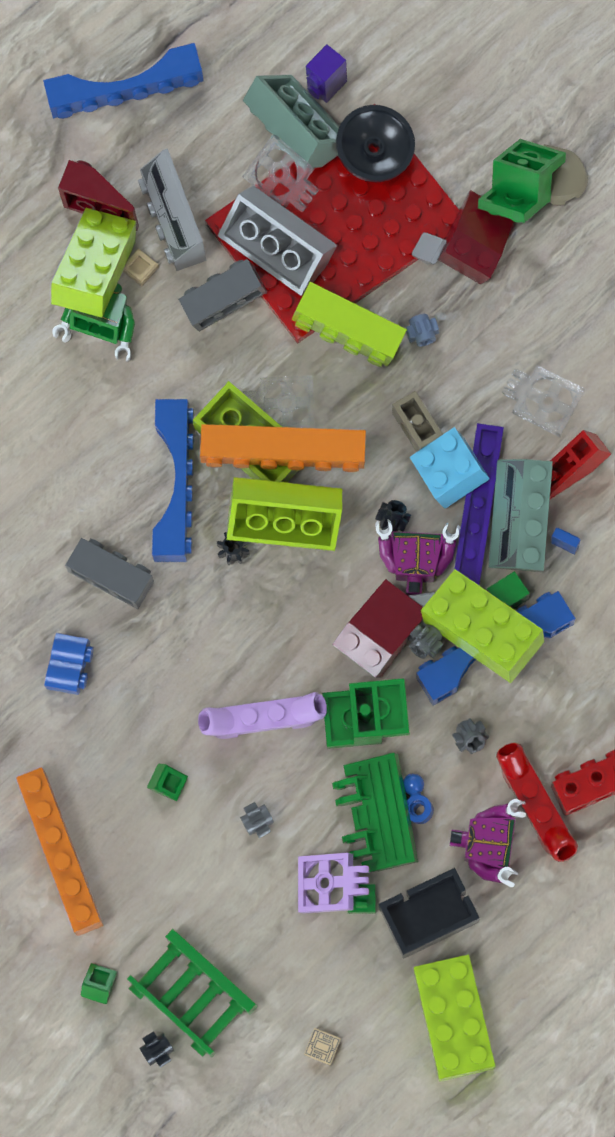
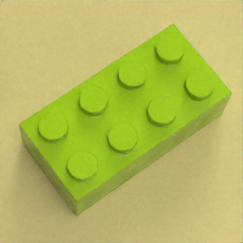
M85 208L51 282V304L103 317L134 247L136 221Z
M309 282L291 319L296 322L295 325L298 328L307 332L310 329L320 333L319 337L322 340L332 344L336 341L344 345L343 349L353 355L360 353L368 357V362L378 367L389 365L407 329L312 282Z
M229 381L193 419L194 429L200 434L202 424L282 427ZM250 465L249 468H240L252 479L288 483L299 471L290 470L288 466H277L276 469H263L260 465Z
M234 477L228 512L227 540L335 551L342 514V488Z
M454 569L421 609L423 622L426 625L434 626L443 637L509 683L513 682L544 643L543 629L456 569Z
M469 954L415 966L413 971L439 1082L495 1069V1062Z

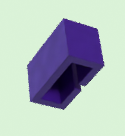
M328 44L306 65L307 90L314 98H321L327 103L347 83L346 59Z

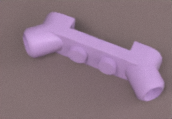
M313 692L300 697L223 708L206 707L199 713L198 725L202 734L215 736L219 739L235 738L241 734L290 727L293 729L306 728L326 716L327 705L321 694Z

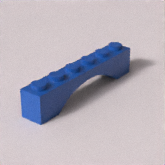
M195 43L169 49L162 59L151 68L137 76L121 81L93 82L79 79L70 74L43 80L53 119L68 118L74 113L82 111L93 112L98 107L106 105L117 106L126 100L145 99L148 95L155 93L166 94L175 88L183 86L194 87L199 82L204 81Z
M155 399V427L158 435L166 443L173 457L175 484L170 504L161 520L153 528L152 557L154 562H187V554H192V538L187 537V528H192V511H188V502L193 501V486L188 485V476H193V459H189V450L194 449V435L189 434V424H193L194 408H189L188 399Z
M559 591L554 594L547 592L537 598V603L528 608L525 605L516 610L543 629L545 638L554 637L573 626L575 622L574 615ZM453 646L442 653L443 657L435 662L429 660L418 667L419 671L416 672V679L433 706L457 693L462 678L468 668L476 661L475 658L461 648L457 649L456 646Z

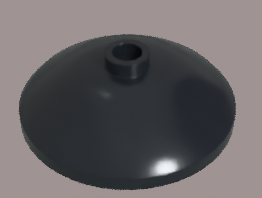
M366 105L355 109L344 118L337 132L336 149L340 161L351 174L369 182H384L396 178L409 166L415 151V137L408 121L397 111L382 105ZM374 146L377 148L378 151L376 153L370 152L369 147Z

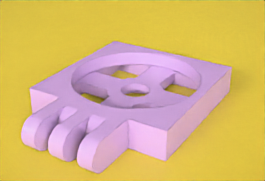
M351 853L299 856L298 912L304 914L353 910V896L369 895L368 888H359V884H369V877H359V873L369 872V866H353V854ZM331 860H335L343 866V876H333L331 874ZM319 863V873L314 878H308L312 868ZM323 878L329 879V886L327 888L321 887V880ZM343 888V898L337 904H331V892L333 889ZM307 890H316L319 893V905H315L311 901Z

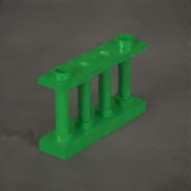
M172 928L165 936L167 941L170 942L166 946L168 948L166 952L139 981L130 975L127 980L132 985L128 989L140 1000L145 996L194 1041L190 1046L202 1057L207 1053L212 1058L216 1053L209 1045L238 1013L242 1014L245 1011L251 1015L257 1008V1005ZM183 954L190 961L187 965L189 968L163 997L157 1000L147 988L176 956L179 958ZM204 973L211 980L208 983V989L179 1020L167 1008L197 975L200 977ZM225 992L232 999L229 1002L230 1006L209 1030L199 1038L188 1028L189 1025L217 994L221 995Z

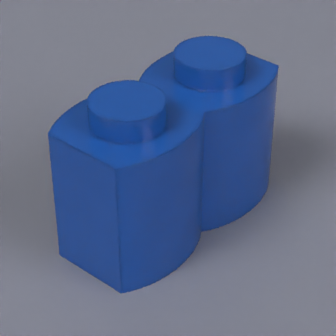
M56 633L44 686L46 689L79 695L80 689H85L88 673H84L86 662L91 663L94 647L90 646L89 639Z

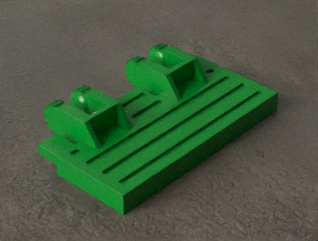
M390 753L343 765L345 777L350 778L333 782V789L343 790L355 786L357 794L337 798L335 800L336 806H346L362 802V805L351 808L355 831L367 829L342 836L343 844H353L362 840L366 841L367 848L348 852L353 854V860L372 856L371 860L361 862L362 866H369L368 873L417 863V851L398 754Z

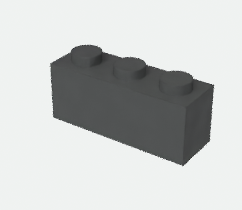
M248 259L234 262L230 265L229 270L222 274L217 273L210 276L205 284L186 290L184 296L178 299L192 326L199 332L267 293L255 267Z
M81 538L65 564L67 571L128 605L139 609L154 583L153 577L150 575L151 571L141 564L137 563L134 566L126 562L128 559L119 552L113 551L112 554L103 549L104 545L92 538L89 541Z

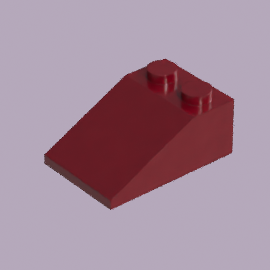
M69 160L58 186L64 208L82 214L85 208L134 220L136 221V231H138L139 224L135 207L91 164L82 160L77 162Z
M470 190L445 238L446 245L438 261L481 285L491 278L503 254L514 221L478 209V199L481 196Z
M385 579L351 618L332 645L375 678H381L408 642V638L411 636L410 633L417 625L423 622L421 613L423 606Z

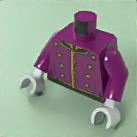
M388 520L389 527L386 530H381L377 521L375 527L380 535L378 537L380 558L388 572L395 574L397 581H407V595L422 594L423 582H434L435 576L442 575L453 561L456 546L455 539L460 533L459 525L455 534H450L447 531L448 523L445 524L443 534L394 532L392 531L390 520Z
M513 799L509 804L493 806L477 813L474 818L470 819L468 832L452 829L449 846L466 848L464 861L468 862L469 868L483 880L502 882L509 887H514L515 884L508 881L511 874L518 875V872L509 867L515 818H512V816L520 818L526 816V813L517 811L520 804H526L525 801Z

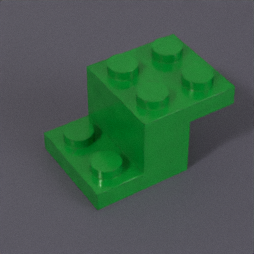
M519 139L493 160L492 188L478 199V209L488 211L492 215L509 218L514 222L525 223L551 201L552 173L565 163L566 153Z
M404 678L349 683V690L322 693L327 705V713L324 717L327 749L382 744V737L410 735Z

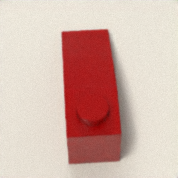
M582 430L550 460L553 461L550 499L593 472L612 454L597 434Z

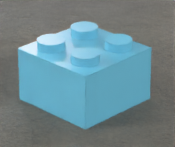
M455 427L410 456L432 495L444 509L490 479L465 438Z

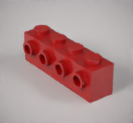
M615 750L605 754L606 759L597 763L595 759L581 764V770L574 773L567 770L555 776V781L552 782L551 788L564 816H568L615 795Z

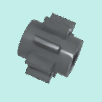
M417 625L408 638L411 641L409 645L411 651L422 659L426 658L428 654L434 658L443 646V643L440 641L442 639L441 633L432 625H426L424 629Z
M471 718L459 723L456 733L452 734L458 749L461 752L467 749L470 754L483 749L485 740L489 738L483 723L478 721L475 724Z
M253 802L244 807L246 814L241 816L240 819L249 835L257 833L258 837L261 838L271 832L269 825L274 823V820L265 804L258 807Z

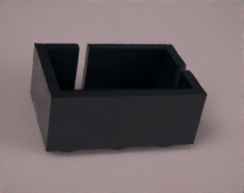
M455 867L407 890L409 900L405 902L402 893L379 903V910L403 959L479 923L480 917L469 895L464 897L463 901L461 899L466 894V889Z

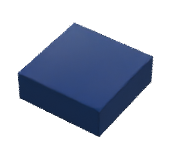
M556 528L550 543L575 555L579 548L580 538L560 528Z

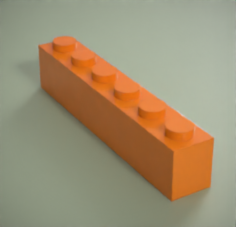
M202 424L200 459L201 463H206L208 467H222V464H233L235 468H249L250 465H260L263 469H276L277 466H288L290 470H303L304 467H315V470L318 471L342 468L345 472H357L359 469H364L366 430Z
M41 767L16 777L74 933L80 936L103 927L104 925L45 771Z

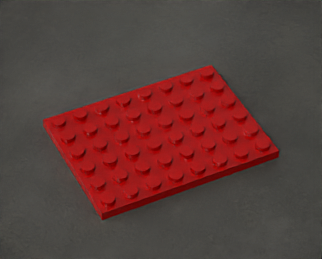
M374 146L369 147V150L372 153H376L378 151L377 148ZM415 154L403 173L396 178L384 182H369L354 176L344 167L337 155L324 166L303 168L296 163L294 158L255 185L260 191L337 245L327 266L313 283L354 304L418 260L412 256V252L423 233H428L445 240L459 212L457 206ZM233 200L207 218L205 224L234 262L248 259L252 263L267 290V293L261 297L298 344L315 332L311 329L309 332L304 331L295 325V321L291 320L303 295L301 296L218 237L235 202Z

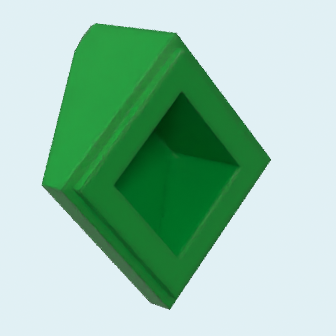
M159 763L147 788L177 801L188 776L166 764Z
M91 963L82 983L81 996L107 1004L117 971Z

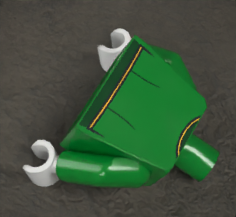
M117 283L103 317L65 308L60 319L62 323L53 328V336L57 338L59 332L65 330L62 341L64 343L68 342L71 338V332L68 329L70 325L72 330L114 344L121 341V345L115 350V357L118 360L119 352L125 350L128 352L126 362L131 359L128 345L132 343L135 320L132 308L126 305L127 296L121 293V285Z

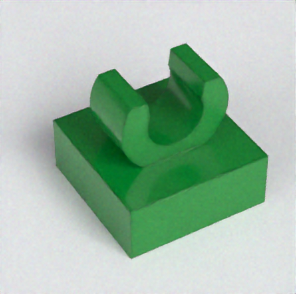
M359 884V888L369 889V895L353 896V910H348V914H376V885Z

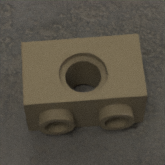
M416 391L392 404V414L416 452L443 435Z

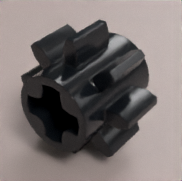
M391 500L388 504L382 502L375 519L380 521V528L382 530H386L389 527L388 520H390L392 531L398 532L400 530L404 532L411 514L406 513L407 508L405 504L397 500Z
M224 532L225 539L223 542L217 541V546L223 549L218 552V557H226L229 566L232 561H238L239 564H242L241 558L243 555H250V551L247 548H243L249 542L227 540V532ZM233 544H237L238 549H234L233 553L229 552V548H232Z
M153 1031L142 1038L145 1045L139 1049L150 1066L157 1062L161 1068L172 1061L169 1054L174 1049L164 1033L156 1036Z

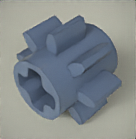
M420 314L409 320L410 326L406 327V333L410 343L416 341L417 346L422 347L436 341L435 335L439 334L436 318L429 320L428 314Z

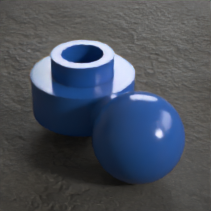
M415 773L408 774L403 779L405 792L410 795V798L407 800L410 820L415 824H424L432 818L434 807L428 798L421 795L424 789L423 778ZM424 806V812L421 815H417V808Z

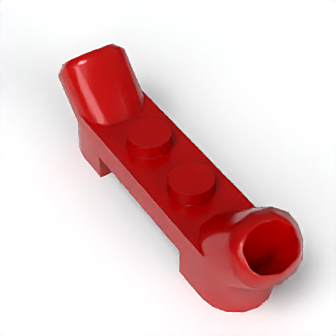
M518 743L504 745L496 754L502 769L503 778L508 787L512 789L516 798L526 802V804L520 805L537 833V838L542 847L558 862L571 859L578 851V844L568 831L527 759L523 747Z

